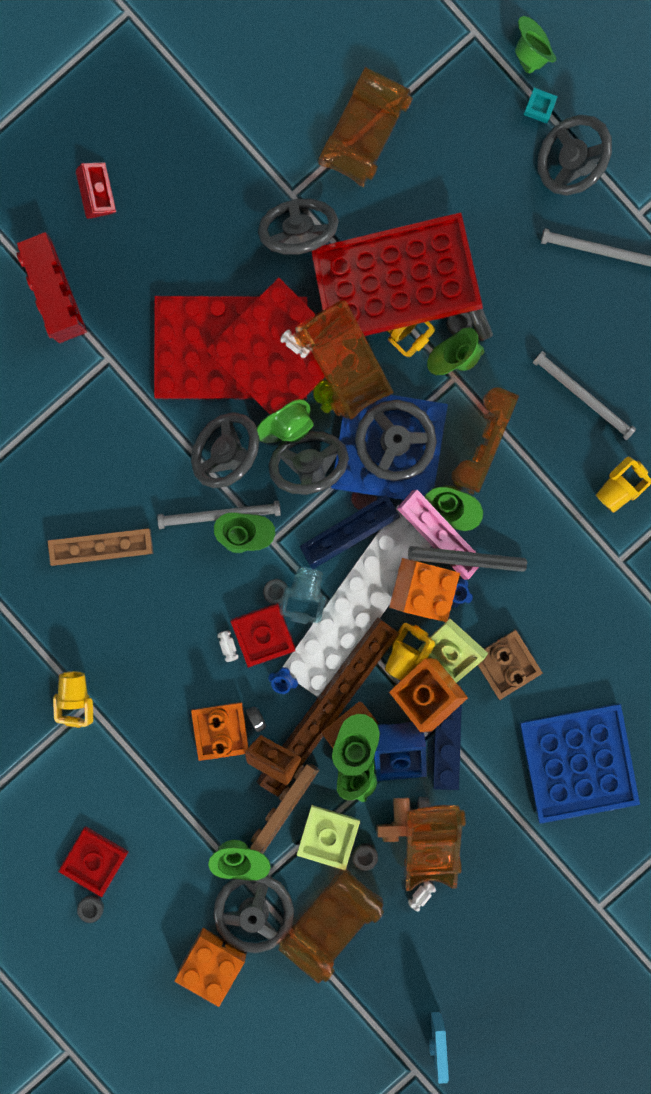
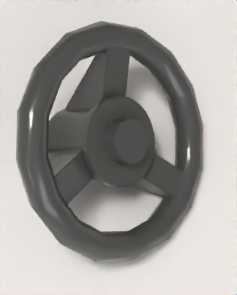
M581 114L566 118L553 127L543 140L538 154V173L543 185L553 193L566 196L583 192L594 185L606 171L612 155V137L606 124L595 116ZM578 125L590 126L598 132L602 144L588 148L584 141L574 139L568 129ZM559 138L563 144L559 154V161L563 168L554 180L547 169V158L553 143ZM590 174L588 177H586L579 183L567 185L568 183L572 182L580 176H586Z
M294 199L270 209L260 221L258 235L260 241L271 251L281 254H303L314 251L328 243L336 233L339 219L335 210L323 201ZM299 209L320 211L327 216L329 223L313 225L312 218L308 215L300 214ZM289 212L290 217L282 225L284 232L270 237L268 233L269 225L280 215Z
M398 399L381 402L369 409L358 423L355 436L357 455L364 467L378 478L394 482L411 479L423 472L433 459L437 444L435 427L427 413L413 403ZM392 410L408 412L420 421L425 432H408L403 426L393 425L384 412ZM373 420L383 430L380 443L385 453L379 465L371 459L365 442L367 429ZM426 443L424 454L415 465L406 470H388L394 457L406 453L411 444Z
M236 412L220 415L210 421L199 433L192 449L191 464L195 477L202 485L211 488L230 486L240 480L252 467L258 454L260 438L255 423L247 415ZM232 422L242 424L247 429L249 435L248 450L242 447ZM221 427L222 436L213 444L211 458L201 464L202 450L208 438L215 430ZM230 469L233 471L221 478H213L207 475Z
M309 431L300 441H283L273 451L268 465L270 478L280 489L291 494L308 495L321 492L334 485L345 473L349 456L346 446L336 436L326 432ZM309 441L324 442L330 445L321 452L307 449L296 454L289 450L298 444ZM338 454L339 461L337 467L329 476L325 477L326 472ZM280 459L299 475L301 484L291 483L280 475L278 467Z
M267 875L260 880L232 879L226 883L215 899L213 916L217 931L227 944L239 951L259 953L273 949L285 939L293 924L294 907L291 895L282 883ZM252 882L259 883L255 896L245 899L241 903L239 911L224 913L225 902L232 891L240 885ZM268 887L277 893L284 908L283 923L278 931L267 921L269 908L264 900ZM226 924L241 926L250 933L258 932L268 940L258 943L244 942L233 936Z

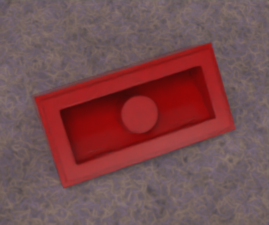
M81 163L76 169V175L86 218L116 213L106 163Z

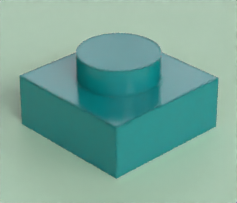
M534 88L524 115L547 124L558 96Z

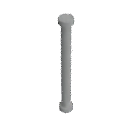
M544 228L541 244L549 242L651 267V256L552 233L547 228Z
M542 351L532 362L536 366L539 364L621 432L625 440L629 439L635 432L636 428L633 425L630 427L545 357V352Z
M274 501V504L169 516L158 514L159 529H165V526L215 521L226 513L275 514L276 516H281L279 501Z

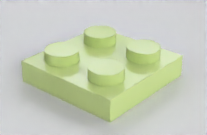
M451 619L446 621L430 636L434 640L435 646L428 658L437 659L456 683L488 655L478 643ZM426 642L422 643L418 650L422 652Z
M311 805L297 856L346 870L360 819Z

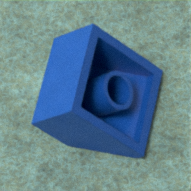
M413 722L379 725L380 736L374 755L377 781L427 777L424 732H420Z

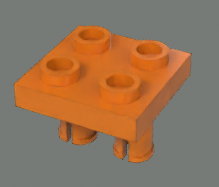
M242 702L191 710L199 761L245 754V751L249 748Z

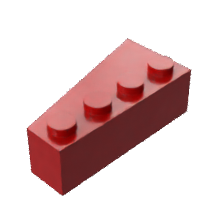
M45 232L17 243L20 251L16 253L21 266L25 267L27 271V283L31 291H34L35 303L43 317L44 326L50 339L53 338L58 343H62L87 333L57 252L48 234Z

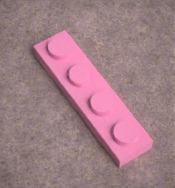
M412 490L397 508L433 548L476 553L418 490ZM450 564L456 572L460 573L464 580H469L479 568Z

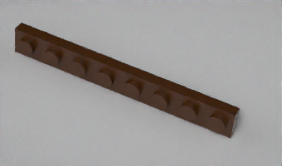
M377 617L282 747L301 757L295 773L323 738L322 731L337 719L400 634ZM262 773L257 779V783L277 797L280 796L287 786L265 773Z

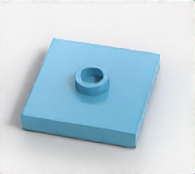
M431 1012L433 1039H429L430 1056H434L438 1084L448 1083L446 1031L441 1013Z

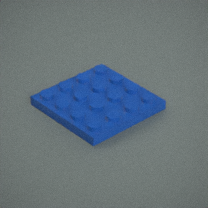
M347 388L339 440L346 446L349 460L345 473L331 486V489L379 497L387 494L389 498L405 500L412 490H418L425 497L426 493L435 487L448 404ZM398 399L413 403L427 413L435 427L437 444L433 459L423 472L411 479L394 482L378 478L364 467L357 455L355 436L358 423L369 409L381 402ZM400 410L384 412L393 425L403 426L408 432H425L420 421L408 412ZM373 420L367 429L365 442L371 459L379 465L385 453L380 443L383 430ZM426 443L411 444L406 453L394 457L388 470H406L415 465L424 454ZM338 454L336 456L335 468L339 461Z
M620 703L519 722L537 819L540 824L640 805Z

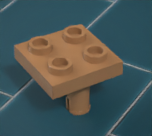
M515 629L485 647L484 650L488 655L477 665L499 700L543 674Z
M393 798L394 822L392 824L376 825L377 836L382 837L383 842H398L400 836H408L409 841L425 840V835H431L430 824L414 823L411 821L410 798Z

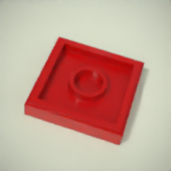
M279 602L230 620L248 668L296 651Z
M85 826L58 872L102 897L129 851Z

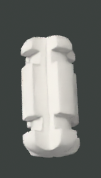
M290 330L285 331L281 336V342H285L286 346L296 354L300 353L301 358H305L311 351V346L305 345L306 342L296 334L292 335Z
M229 630L218 634V638L221 640L219 643L223 655H226V658H224L226 662L238 659V654L236 655L235 653L237 650L233 638L230 637L231 632Z
M425 880L424 886L421 885L412 895L413 899L408 900L409 906L417 912L420 911V906L425 905L432 896V892L435 893V886Z

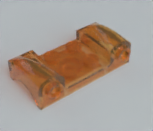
M365 67L346 109L319 157V165L334 169L364 187L368 179H373L378 168L375 164L402 111L406 112L412 102L411 90Z
M346 301L334 303L295 327V341L300 348L305 347L307 350L312 351L334 392L331 407L336 415L353 419L370 404L394 393Z
M499 387L490 389L485 393L483 403L487 410L484 418L491 420L490 423L486 424L482 434L485 441L483 445L481 444L480 447L476 448L472 458L475 462L465 460L454 468L451 475L454 487L474 495V492H480L519 395Z
M436 805L406 811L407 841L406 859H404L406 891H411L417 885L427 881L441 882L452 889L457 888L458 874L461 873L462 827L466 824L465 812L460 810L459 805Z
M347 868L346 870L341 869L289 931L285 939L279 943L278 950L317 983H320L322 980L327 982L335 971L332 968L335 958L365 923L369 924L371 921L376 923L384 913L382 909L384 905L383 899L360 883Z

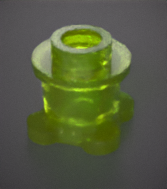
M324 380L315 387L313 392L314 399L322 404L321 409L325 413H329L334 409L341 410L345 406L343 395L346 391L342 386L336 388L333 381Z

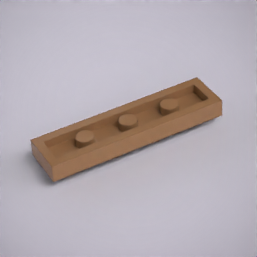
M151 529L48 540L51 566L153 554Z
M307 764L305 767L302 765L294 775L296 781L291 788L287 787L279 798L282 802L278 808H273L265 818L267 824L263 830L258 829L251 839L253 845L250 849L259 851L262 854L265 852L319 772V768L313 764Z

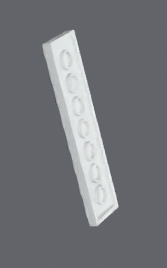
M398 510L400 518L379 530L297 645L296 651L292 652L283 667L290 670L291 676L298 680V684L317 697L320 696L377 617L380 618L390 605L401 559H408L409 547L430 548L432 546Z

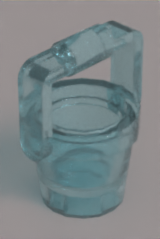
M298 567L291 589L286 587L280 609L282 616L289 617L291 621L307 624L308 622L318 623L321 621L326 596L320 595L323 574L321 571ZM288 598L319 604L316 618L310 617L309 614L286 611Z

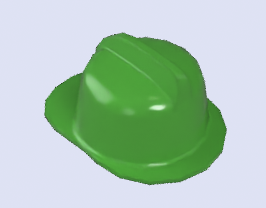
M526 16L520 17L518 25L521 37L517 43L515 53L525 72L530 74L534 70L541 69L548 62H556V56L543 29L531 18Z
M470 327L463 328L436 346L427 360V368L430 373L444 375L455 369L461 371L472 369L485 352L478 342V334L475 329Z
M294 400L267 416L257 426L259 440L264 443H275L280 440L297 442L303 439L314 426L309 416L310 405L305 400Z
M445 485L433 488L425 495V499L456 530H473L479 526L483 519V509L480 502L475 497L460 491L454 486Z
M226 513L221 515L214 524V535L217 541L234 553L264 549L273 542L276 535L273 523L260 515Z
M355 714L343 722L332 753L333 763L341 773L350 776L359 775L371 765L380 736L378 725L373 718L365 714Z
M374 758L369 768L362 774L350 776L338 771L337 792L341 798L366 802L367 798L372 795L377 786V777L374 773Z
M234 839L228 840L219 846L218 851L212 854L208 863L210 871L215 876L225 879L249 881L265 878L271 868L270 862L264 854L250 849L245 842Z

